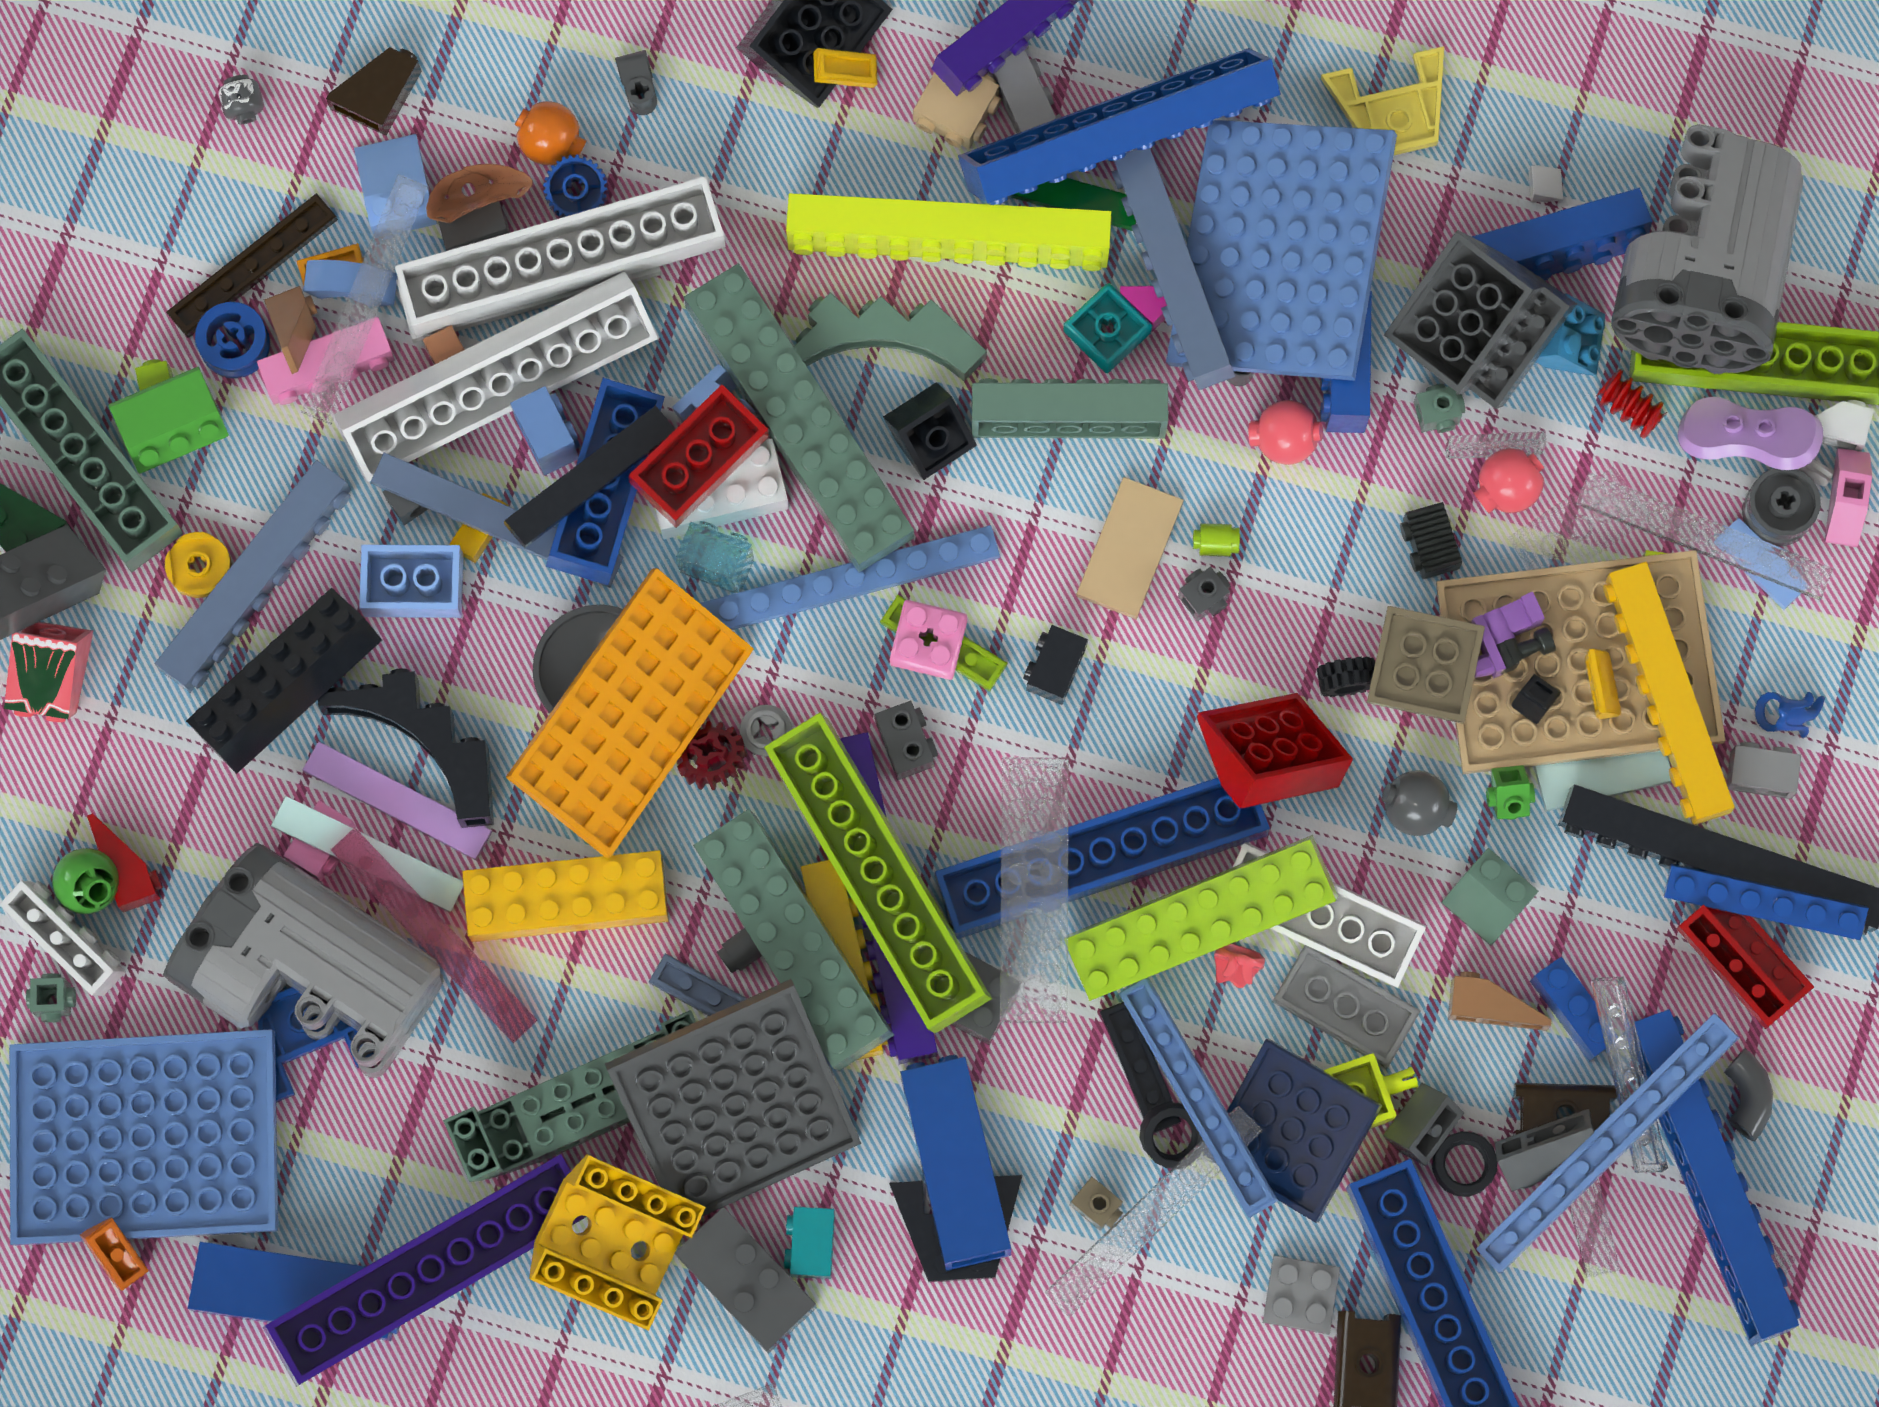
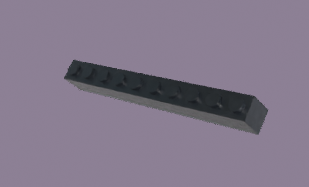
M1575 784L1569 789L1558 826L1564 827V833L1570 836L1583 838L1584 835L1596 838V844L1602 847L1615 849V846L1628 849L1627 854L1632 857L1646 860L1647 856L1658 859V865L1670 869L1671 864L1867 906L1869 909L1862 935H1867V931L1873 932L1879 928V888Z

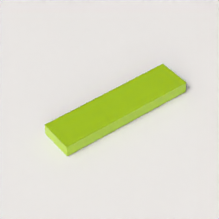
M900 595L896 596L880 620V624L894 633L897 631L903 603L906 600ZM927 633L925 637H920L924 640V646H930L931 642L938 641L934 639L931 633ZM964 636L955 671L990 692L1008 663Z

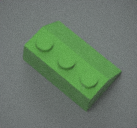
M199 366L108 404L139 474L229 436L221 413Z

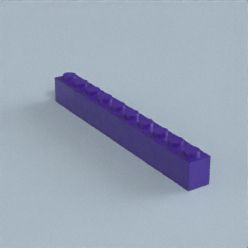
M868 732L840 738L886 816ZM859 912L863 929L869 928ZM870 931L872 940L866 941L869 960H876L879 971L878 973H873L877 993L883 992L886 1003L880 1006V1010L894 1033V1036L887 1040L890 1057L897 1056L899 1065L937 1057L938 1051L934 1033L927 1029Z

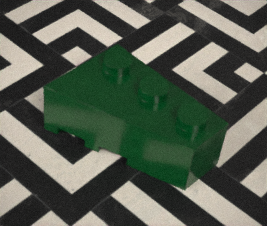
M0 483V546L5 552L65 525L70 527L64 519Z

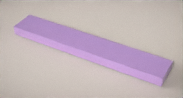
M319 741L303 768L305 773L476 861L492 834V831L484 826L461 828L455 811Z

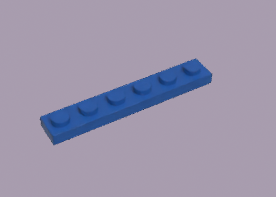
M1675 864L1670 865L1663 895L1664 898L1700 906L1704 904L1709 908L1860 941L1869 909L1867 906Z

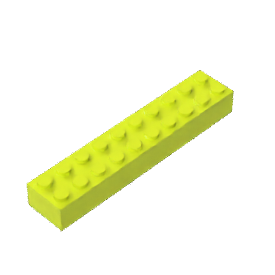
M789 193L786 234L788 250H794V253L799 255L826 252L828 256L842 257L845 253L858 254L859 257L865 259H873L877 255H885L899 261L908 260L909 257H921L926 262L954 259V262L959 264H970L975 260L986 261V264L992 266H1001L1005 262L1018 263L1019 266L1026 268L1036 267L1037 264H1047L1054 269L1082 266V269L1086 271H1099L1101 268H1107L1111 211Z

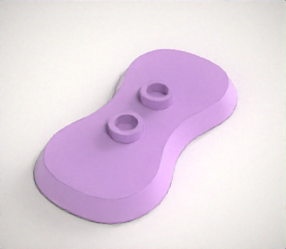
M1706 397L1694 402L1684 413L1678 429V441L1686 453L1696 458L1709 460L1733 456L1747 457L1775 469L1794 470L1805 467L1815 459L1823 441V427L1815 415L1801 408L1784 407L1772 410H1755L1739 406L1724 398Z

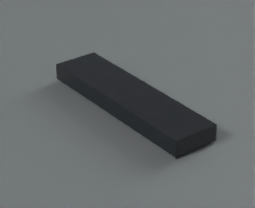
M1124 1002L1100 1011V1016L1142 1118L1144 1119L1145 1115L1155 1106L1166 1102H1173L1153 1052ZM1176 1116L1164 1118L1157 1124L1154 1134L1180 1124V1118Z

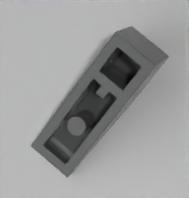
M1589 1109L1495 1142L1497 1162L1512 1192L1521 1188H1530L1536 1183L1544 1181L1594 1133L1592 1115Z

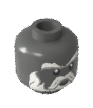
M237 75L224 80V85L220 88L218 95L225 117L230 120H237L238 124L254 122L256 115L262 112L264 108L258 82L254 79H249L248 75Z

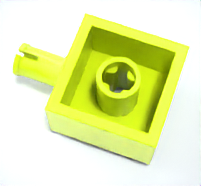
M1374 1053L1324 1070L1383 1105L1371 1128L1391 1122L1397 1117L1391 1101V1095L1418 1087L1416 1077L1402 1081L1413 1077L1415 1072L1412 1067L1383 1076Z

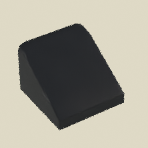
M1534 673L1518 693L1511 706L1533 723L1538 724L1561 692Z

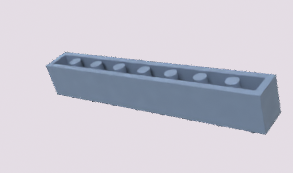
M1151 148L1145 150L1135 149L1127 152L1124 158L1114 161L1117 170L1111 171L1117 189L1124 187L1127 197L1121 198L1127 216L1134 215L1137 224L1131 227L1138 244L1141 242L1145 244L1147 251L1142 252L1141 255L1147 271L1154 269L1157 278L1151 280L1157 298L1164 297L1167 306L1161 309L1167 325L1174 324L1177 334L1171 337L1177 353H1185L1187 362L1182 363V367L1188 382L1195 380L1198 390H1202L1235 377Z
M316 460L154 663L157 668L189 693L195 687L197 689L200 688L208 679V670L215 662H221L230 649L228 645L235 636L240 637L247 630L250 624L248 620L254 612H260L267 605L270 599L269 593L276 585L281 586L290 574L288 569L296 560L300 561L305 557L310 549L309 543L316 534L320 536L330 524V516L336 509L341 510L350 499L349 492L351 491L348 483Z

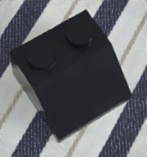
M937 382L883 416L895 441L923 480L977 446L953 397Z

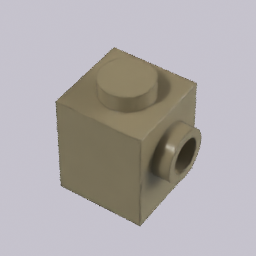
M1093 1177L1087 1181L1070 1202V1206L1100 1231L1105 1225L1111 1229L1123 1214L1119 1210L1123 1201Z

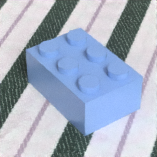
M361 545L359 609L363 616L462 618L464 555L460 545Z

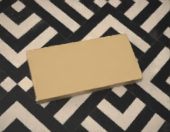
M1123 477L1076 597L1137 620L1184 500Z

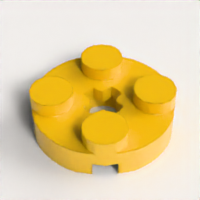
M205 532L188 533L181 536L171 551H168L165 558V571L169 581L180 594L193 598H204L211 593L231 568L232 561L227 548L212 535ZM201 557L203 562H207V566L200 573H197L195 569H190V565L195 563V558Z

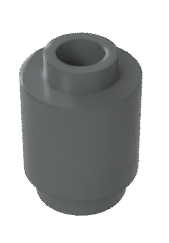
M745 928L721 944L723 948L717 951V954L731 973L738 969L742 971L762 956Z

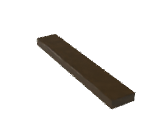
M316 193L166 312L182 333L189 338L196 332L199 320L209 309L221 303L235 302L338 220L337 216Z

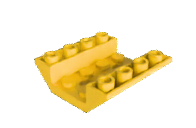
M586 1154L563 1179L535 1239L529 1279L649 1331L663 1301L656 1295V1292L682 1236L686 1235L692 1238L706 1207ZM578 1216H586L588 1219L587 1228L581 1233H575L572 1228L573 1221ZM644 1241L647 1248L646 1253L641 1258H633L631 1255L632 1246L636 1242Z

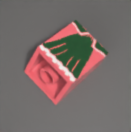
M38 622L12 634L4 709L14 710V714L21 717H32L34 714L44 715L46 720L52 722H65L66 719H70L76 714L93 630Z

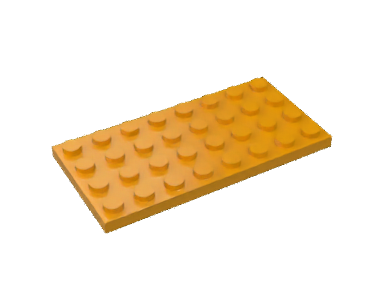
M658 568L651 569L509 771L506 778L605 858L611 857L754 648Z

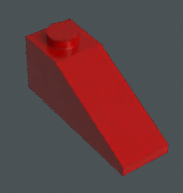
M93 813L87 815L98 850L105 853L117 868L119 885L114 897L118 908L124 913L160 900L161 897L158 890L163 888L157 870L151 871L150 867Z

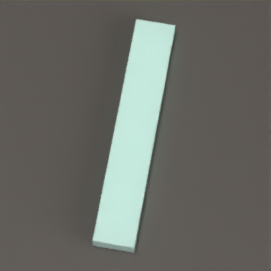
M287 796L284 797L271 824V827L448 912L452 911L463 888L462 880Z

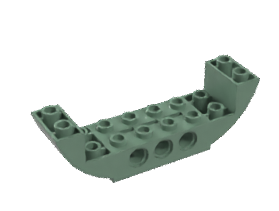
M689 1010L660 1023L662 1027L660 1031L485 1109L477 1111L475 1107H471L443 1120L469 1182L491 1179L543 1162L630 1123V1119L610 1078L605 1063L695 1023L696 1020L692 1011Z

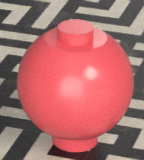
M1293 400L1278 401L1267 407L1262 412L1258 421H1250L1248 429L1249 443L1251 447L1259 446L1262 453L1275 463L1283 465L1297 464L1306 460L1315 451L1318 441H1322V422H1317V418L1312 410L1300 402Z
M1507 448L1499 450L1488 457L1482 465L1479 473L1480 488L1473 493L1488 513L1494 509L1505 513L1524 511L1531 507L1542 493L1544 477L1540 471L1544 469V466L1534 453L1527 456L1520 449Z

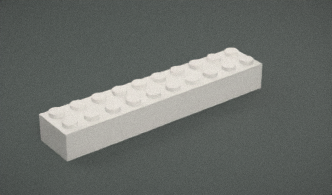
M705 176L396 265L395 270L409 318L417 337L444 329L450 325H459L597 285L622 272H625L628 276L725 248L726 246L723 230Z
M622 272L334 414V417L367 482H370L384 452L405 462H410L511 412V402L544 386L550 393L657 340L658 337L634 284L627 274Z

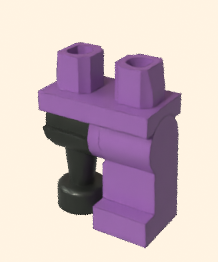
M1533 592L1521 596L1520 599L1473 618L1471 623L1485 626L1480 648L1483 655L1478 657L1475 678L1492 674L1494 679L1502 676L1503 673L1514 670L1522 659L1537 651H1540L1543 655L1556 651L1553 637L1547 627L1535 631L1534 639L1518 643L1515 638L1519 634L1541 626L1545 619Z

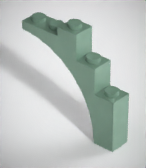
M831 292L825 298L822 296L817 298L809 307L808 319L809 324L813 328L807 327L796 338L795 342L797 344L794 346L806 366L824 357L846 350L869 347L900 349L922 355L945 366L963 381L987 359V351L932 300L925 306L922 303L916 306L909 315L911 320L907 321L880 296L875 302L869 300L859 311L860 317L858 318Z

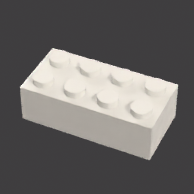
M773 439L765 440L677 528L656 509L663 539L789 509Z

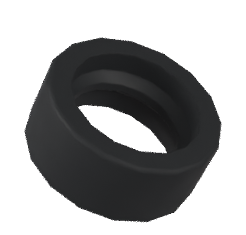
M1166 1102L1155 1106L1145 1115L1140 1125L1139 1138L1143 1150L1156 1164L1165 1168L1179 1169L1190 1165L1200 1156L1205 1146V1142L1186 1109L1180 1103ZM1170 1116L1186 1120L1192 1131L1188 1147L1175 1155L1161 1152L1155 1146L1153 1140L1157 1124Z
M1461 1131L1449 1135L1433 1156L1432 1170L1437 1183L1445 1191L1455 1196L1470 1197L1481 1193L1492 1183L1497 1172V1157L1493 1146L1485 1137L1474 1132ZM1470 1145L1482 1154L1484 1171L1477 1181L1462 1184L1454 1181L1448 1175L1445 1159L1448 1152L1454 1147Z

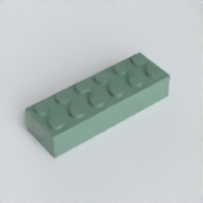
M986 378L979 380V383H972L973 438L1165 439L1168 426V383H1161L1157 379H1145L1141 383H1128V380L1112 379L1109 383H1096L1093 379H1079L1076 383H1063L1061 379H1046L1044 383H1031L1029 379H1013L1011 383H998L996 379Z

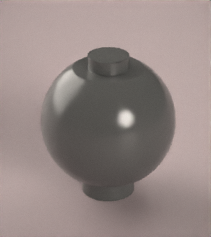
M1414 770L1401 774L1392 783L1386 785L1382 794V801L1385 802V812L1389 821L1396 829L1407 835L1424 836L1433 833L1441 825L1450 827L1456 817L1457 803L1449 800L1447 787L1437 776L1426 771Z

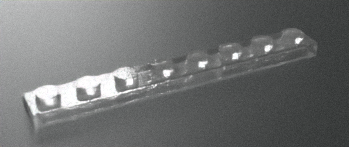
M397 175L301 413L330 425L333 423L334 414L337 413L428 186L403 175Z
M1590 472L1586 476L1576 502L1578 506L1687 549L1696 550L1700 554L1819 601L1824 594L1833 570L1829 566Z
M1239 1105L1228 1114L1246 1146L1263 1131ZM1203 1139L1045 1291L1046 1295L1069 1318L1221 1172Z

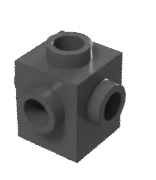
M1210 566L1205 571L1197 569L1185 579L1187 584L1179 589L1178 598L1198 622L1209 613L1215 616L1228 606L1226 601L1229 599L1230 591L1228 588L1231 586L1227 578L1220 571L1215 573Z

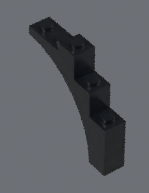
M404 668L394 669L390 671V674H382L383 687H378L375 684L361 685L356 690L333 687L318 699V707L323 715H350L375 720L399 730L417 742L436 761L447 778L454 798L457 820L461 828L494 825L490 757L486 741H480L476 737L461 739L460 743H456L454 714L451 707L445 706L443 703H430L425 708H421L419 680L415 671L410 672L409 669Z

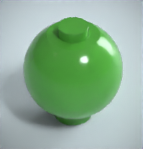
M91 848L76 849L66 854L56 865L52 877L53 891L58 901L68 910L78 914H93L105 909L114 900L119 885V875L114 862L105 853Z

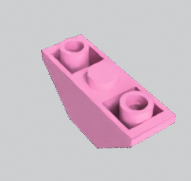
M1837 448L1825 534L1826 543L1857 547L1859 544L1868 510L1872 482L1870 453Z

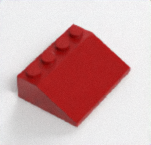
M1298 693L1203 711L1197 715L1198 723L1221 786L1240 809L1338 788L1353 761L1351 755Z

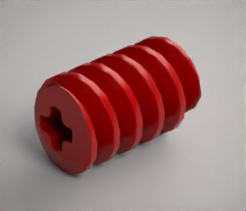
M1620 369L1605 383L1596 397L1602 394L1600 405L1603 407L1612 402L1611 414L1614 415L1622 410L1623 412L1620 417L1622 423L1632 418L1630 426L1632 431L1642 426L1640 437L1645 439L1667 414V412L1661 413L1664 403L1661 401L1652 406L1651 402L1654 395L1650 393L1642 398L1641 394L1644 387L1640 385L1632 390L1633 378L1630 377L1622 382L1623 370Z

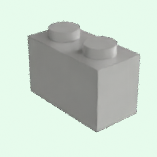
M1741 742L1740 746L1735 745L1730 751L1727 776L1728 790L1792 799L1797 794L1801 754L1792 753L1793 750L1787 747H1773V750L1760 749V745L1757 743Z

